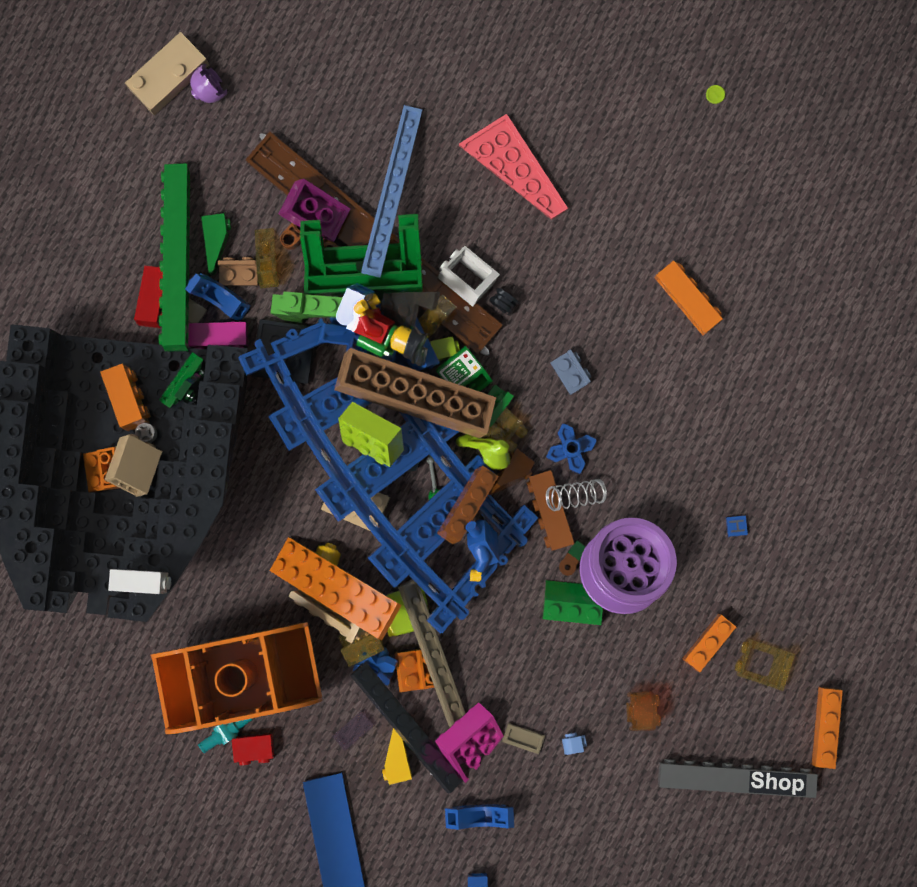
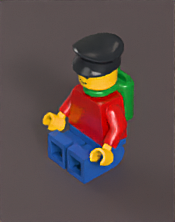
M358 283L347 287L336 318L341 325H347V329L360 334L356 345L380 357L388 356L389 354L393 355L395 351L403 354L404 358L410 359L412 364H415L427 340L428 333H421L416 326L412 330L405 326L398 328L393 320L381 315L380 309L376 307L381 301L374 294L375 291Z

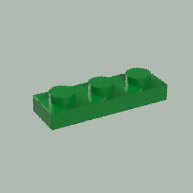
M193 352L159 399L164 405L171 408L172 405L178 402L179 399L174 395L187 378L200 370L203 361L201 357Z

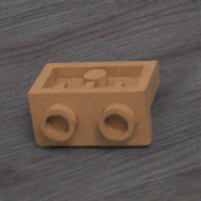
M226 257L223 258V261H218L219 283L222 285L258 286V263L253 258L244 257L242 260H234V258Z

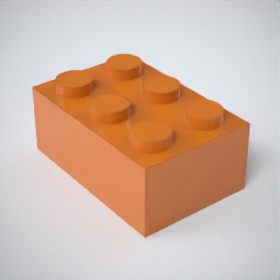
M123 363L101 371L100 373L119 426L126 431L137 428L139 424H149L148 418L151 415L147 406L144 407L142 399H144L142 390L136 386L135 382L138 379L135 371Z

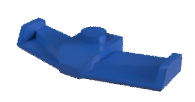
M323 324L318 343L347 345L346 351L352 348L395 363L397 351L393 355L389 354L388 356L380 357L357 346L356 343L360 334L347 329V326Z

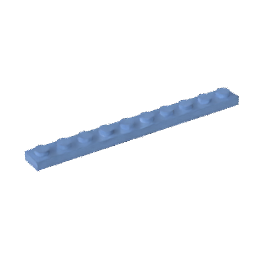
M405 105L403 107L361 273L381 278L422 109Z

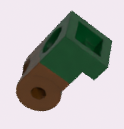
M577 540L559 564L560 572L566 576L572 575L575 572L576 565L586 548Z

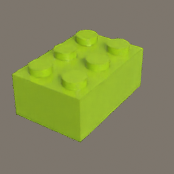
M352 402L338 418L342 441L347 446L355 447L363 455L373 457L378 463L391 467L404 451L402 428Z

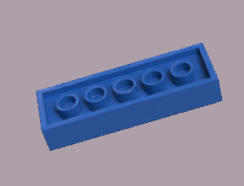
M338 773L304 780L303 787L323 887H365L343 774Z

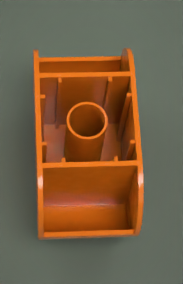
M308 622L150 654L163 713L165 734L188 732L271 715L323 701Z

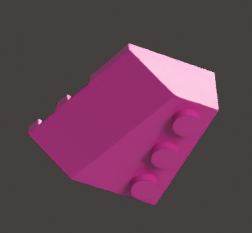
M478 703L461 719L457 720L445 733H442L435 742L443 756L466 783L469 778L465 776L460 764L465 762L470 768L477 770L481 765L480 754L489 755L504 735L494 716Z

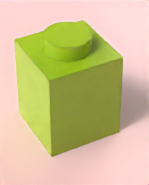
M453 337L430 341L439 361L447 360L460 351L458 341H454Z

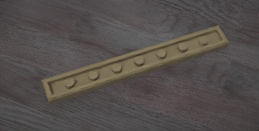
M411 579L398 586L450 728L466 713L436 630L426 621L430 613L421 588Z

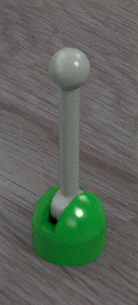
M431 456L427 458L433 486L428 495L429 500L440 490L436 487L433 467L434 459Z

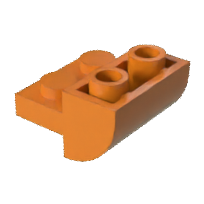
M116 447L83 454L88 492L119 488L105 481Z
M421 649L395 653V659L398 660L396 668L399 692L435 688Z

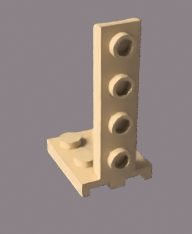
M298 589L297 591L290 592L289 597L294 600V603L308 609L310 614L323 619L328 626L338 629L340 634L346 637L345 640L351 644L354 643L355 639L358 641L362 640L363 635L370 636L368 632Z

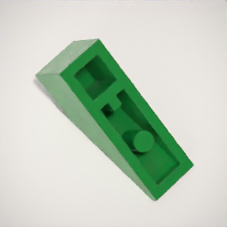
M224 213L201 216L210 275L216 274L218 261L221 259L229 236L228 230H231L230 218L227 219Z

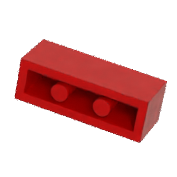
M144 266L134 317L138 326L161 328L159 325V315H162V308L159 305V298L162 297L163 290H160L159 281L163 278V272L160 271V267Z

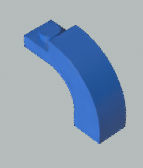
M202 273L200 275L195 274L185 288L190 294L211 302L230 318L241 321L251 307L233 291Z
M487 804L445 808L446 828L456 830L472 827L514 828L513 807Z

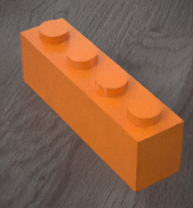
M672 261L656 274L654 278L703 336L722 320V313L717 307H712L708 302L710 301L709 297L704 292H700L696 288L698 285L695 280L686 276L684 267L680 263L676 264L675 261Z
M825 687L818 688L812 765L815 767L836 769L843 690Z

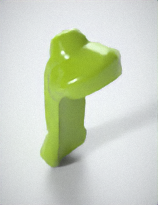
M468 434L456 439L455 444L458 447L479 449L484 463L491 469L501 470L507 468L510 464L509 444L504 440L477 438Z

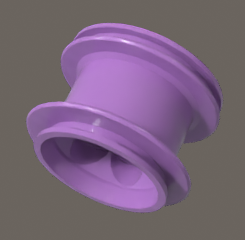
M624 518L609 523L587 544L582 553L580 577L583 587L596 604L608 611L618 614L639 612L660 598L670 587L677 566L675 549L666 533L657 525L647 520ZM616 544L621 545L624 551H619L616 548ZM605 559L611 560L613 566L606 565ZM627 560L632 562L631 566L633 568L628 567L629 562ZM643 565H647L649 567L650 573L644 570ZM613 577L619 578L621 585H617ZM637 580L640 588L635 587L632 581Z

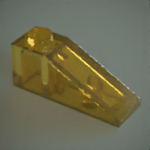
M274 228L255 230L256 270L260 289L279 287Z

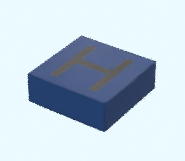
M746 516L726 518L728 537L748 535Z

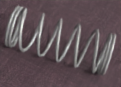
M593 479L590 482H575L572 485L551 486L546 491V502L552 511L560 510L561 506L568 509L570 504L574 508L579 503L582 506H586L587 502L591 505L595 504V502L600 504L606 500L607 490L604 482L600 479ZM595 482L599 483L602 487L604 495L602 501L596 499ZM583 483H588L586 489L582 485ZM579 484L578 490L573 485ZM589 484L591 485L590 492L594 500L593 503L589 501L587 495V489ZM565 486H571L569 489V493L566 490ZM580 486L583 487L586 493L585 504H582L579 499ZM572 487L576 491L578 498L576 506L572 504L570 499ZM552 488H553V491H552V495H551V501H552L553 507L551 506L550 500H549V492H550V490H551ZM563 489H565L569 498L568 507H565L562 502ZM554 490H556L559 498L557 508L553 503Z

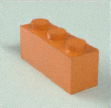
M718 614L682 659L696 671L701 672L735 630L736 626L723 615Z

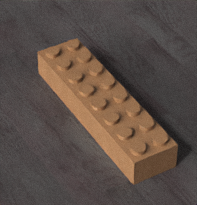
M352 348L344 353L334 389L335 391L477 438H481L488 433L496 401L494 396Z

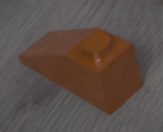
M518 448L510 454V464L508 467L499 470L497 474L499 477L490 490L489 495L516 485L523 478L527 480L533 472L531 468L535 462Z

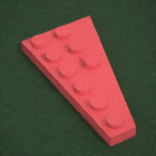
M507 114L459 143L462 149L551 220L568 210V207Z

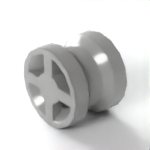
M142 423L137 426L135 435L145 443H152L157 438V430L148 423Z

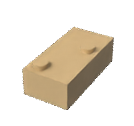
M180 32L128 79L125 84L153 115H156L190 83L191 76L198 67L206 64L205 68H207L209 63L199 50Z

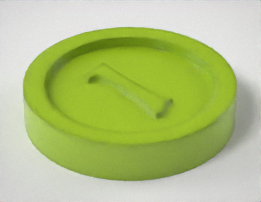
M718 85L709 87L706 92V98L712 104L721 103L725 97L724 89Z

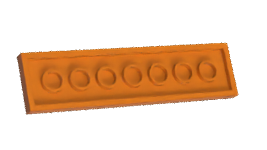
M289 537L269 570L379 640H383L402 606Z

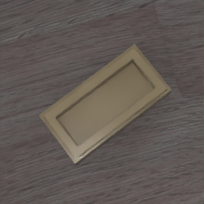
M508 723L502 742L539 754L545 735Z

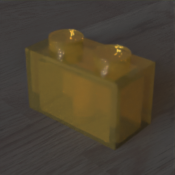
M443 294L430 305L418 320L424 332L428 333V339L437 332L457 308Z

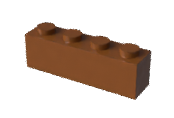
M485 466L475 469L437 534L451 544L461 541L467 531L465 528L467 523L473 521L499 476Z
M552 471L530 476L526 484L529 493L533 492L535 500H532L535 512L539 511L541 516L538 519L540 529H545L546 537H543L546 548H551V551L573 545L574 541L563 506L558 511H552L546 502L547 489L551 486L556 487ZM552 488V489L550 490V492H549V500H550L551 506L553 507L552 501H551V495H552V491H553V488ZM554 490L553 503L557 508L559 498L556 490Z

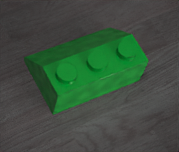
M546 580L542 619L601 625L603 608L589 597L583 584Z

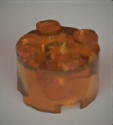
M652 691L628 692L627 697H630V703H626L627 722L632 724L629 730L653 731L656 729V726H660L661 718L660 714H657V706H659L658 694H654Z

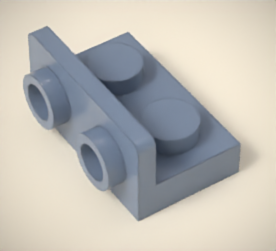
M571 349L550 362L570 395L591 382L590 373L586 368L583 369L579 363L581 362L580 357L576 352L573 353Z

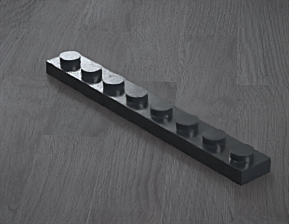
M363 662L350 674L351 678L446 793H452L463 781L461 776L368 663Z

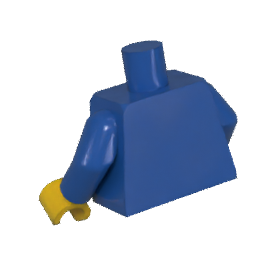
M486 520L470 521L465 527L467 530L468 548L477 561L475 569L470 571V581H481V574L485 568L499 563L498 533Z

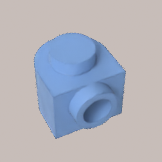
M576 732L565 734L566 738L562 739L565 755L584 752L583 747H587L585 735L577 736Z

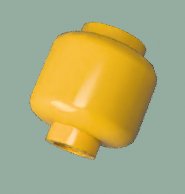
M325 543V545L318 546L315 552L336 566L338 565L341 555L336 550L335 545Z

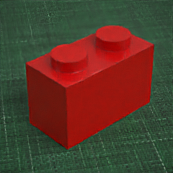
M272 733L233 738L234 763L239 762V765H249L254 760H258L259 763L270 762V759L275 757Z

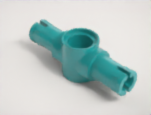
M253 719L216 726L213 728L214 731L211 732L212 735L198 744L199 748L203 753H206L218 744L225 745L238 735L239 729Z

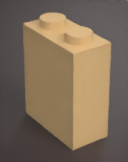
M129 434L119 438L105 481L138 497L148 494L162 451L156 449V446L151 443L139 440L138 436Z

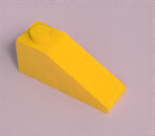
M394 728L384 765L385 769H382L384 781L388 780L389 785L412 779L404 740Z

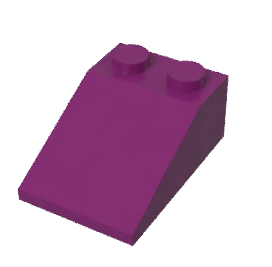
M303 178L294 182L278 214L299 227L301 221L320 220L323 238L334 242L350 208Z

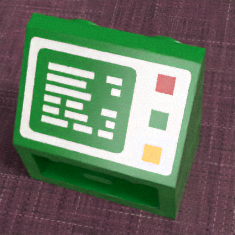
M466 346L435 369L442 379L479 392L492 382L485 369Z

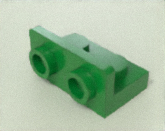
M493 385L487 393L496 397L489 427H492L514 397L497 385Z

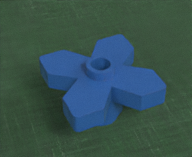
M562 424L557 433L562 445L550 447L546 458L555 463L567 458L569 470L580 474L585 466L580 453L592 451L597 440L588 435L575 439L573 428ZM570 445L574 446L575 448L574 452L570 453L567 449Z
M362 646L353 671L363 662H367L382 682L388 686L393 675L391 672H394L398 660L389 657V651L383 646H376L374 649Z

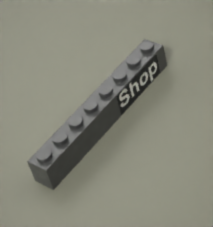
M664 759V762H659L658 786L660 788L816 798L817 774L812 772L810 768H800V771H792V767L782 766L780 770H774L773 766L761 765V769L753 768L754 765L742 764V767H734L733 763H722V766H715V762L703 761V765L695 764L693 760H683V763H676L675 759Z

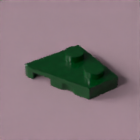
M201 369L198 374L195 373L187 378L174 396L187 404L189 401L193 402L198 395L199 382L204 381L205 370Z

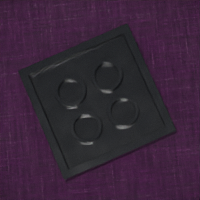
M260 319L257 340L261 339L269 356L275 353L271 345L272 342L284 337L287 338L286 334L290 329H295L298 336L301 330L310 326ZM314 348L284 360L293 382L309 384ZM265 368L251 374L253 377L270 379ZM277 371L280 380L283 381L279 372Z

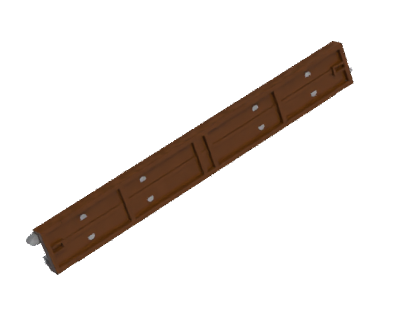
M271 132L267 135L261 133L260 138L262 141L245 159L246 163L286 196H288L294 182L304 178L349 207L350 211L336 238L346 246L368 245L375 218ZM392 233L389 244L400 243V239ZM421 257L423 292L408 296V298L477 355L480 353L489 355V350L485 346L503 325L477 303L472 307L437 278L440 272Z

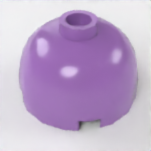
M202 64L191 76V93L197 100L200 99L206 103L217 102L227 95V89L223 91L219 83L222 80L212 68L206 69V64Z

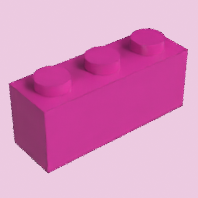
M246 322L189 323L188 345L190 348L205 349L208 345L248 347V324Z

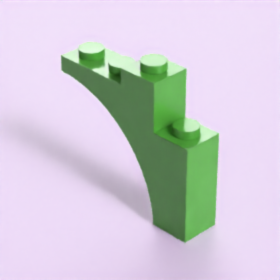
M283 292V295L273 294L271 314L284 321L304 323V318H336L343 298L306 295L296 292Z

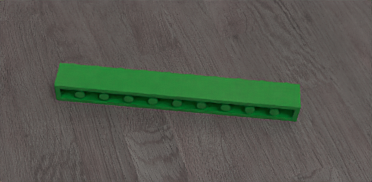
M164 164V171H161V181L164 183V189H161V199L164 200V207H161V218H164V221L160 225L161 236H163V242L160 243V252L163 254V260H160V271L163 272V278L160 279L159 284L160 290H163L162 297L159 298V305L162 308V315H159V325L162 327V334H159V345H162L165 352L188 351L189 292L185 288L189 283L190 170L188 164Z

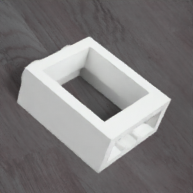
M464 246L460 251L456 249L453 252L449 262L447 260L444 261L439 268L441 272L437 278L473 307L493 286L500 274ZM459 262L483 280L475 290L451 271Z
M110 569L108 591L164 594L167 593V589H170L171 577H168V572Z

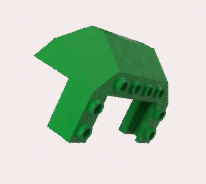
M418 214L398 215L400 243L389 244L381 278L361 273L368 245L324 248L320 220L301 221L300 240L305 264L304 294L343 298L347 287L356 283L375 291L374 294L379 299H390L400 295L408 297L423 292Z

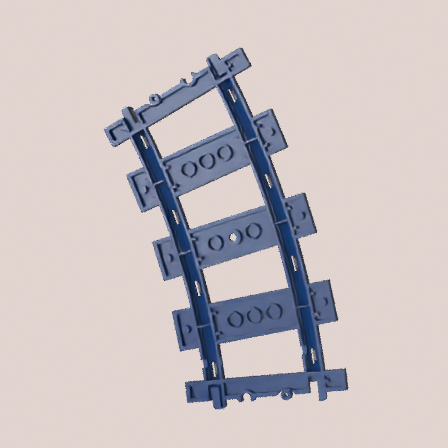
M321 318L317 324L301 330L298 336L295 329H290L286 334L287 338L284 337L271 343L275 353L269 356L261 339L255 342L256 349L240 355L238 359L246 375L265 368L285 405L284 408L271 414L269 418L289 451L307 442L329 475L330 479L316 488L315 491L339 522L351 512H356L367 528L382 544L368 559L393 587H396L409 575L438 604L426 621L440 634L446 630L456 617L460 620L465 619L469 611L464 606L472 597L479 595L475 591V586L486 587L485 581L495 571L497 565L503 566L507 564L508 559L503 554L510 553L515 545L519 547L525 546L528 540L523 534L529 530L538 517L525 505L521 506L515 515L511 517L488 494L478 512L499 532V563L487 566L481 574V581L476 582L470 581V571L475 569L477 561H475L451 590L424 560L445 540L437 532L475 469L481 466H485L490 471L492 469L484 463L479 455L475 456L464 466L446 443L459 431L402 412L400 414L406 421L400 427L402 428L404 451L391 467L378 463L369 455H361L347 466L324 431L339 423L338 418L352 402L363 408L372 404V402L335 391L337 378L303 396L296 383L292 381L291 374L284 362L287 358L324 343H318L319 334L324 324L323 319ZM329 318L330 324L341 325L337 318ZM397 351L395 363L410 368L403 354ZM277 371L279 372V374H280V376H281V378H282L284 384H282V382H281V380H280V378H279V376H278V374H277ZM322 448L324 449V451L326 452L331 461L327 459V457L321 450ZM430 454L450 481L396 530L371 498ZM442 455L448 461L451 467H449L448 464L444 461V459L441 457ZM493 514H495L496 517H497L503 524H501V523L493 516ZM370 515L374 518V520L378 523L380 527H378L375 524V522L371 519ZM429 583H431L439 591V593Z

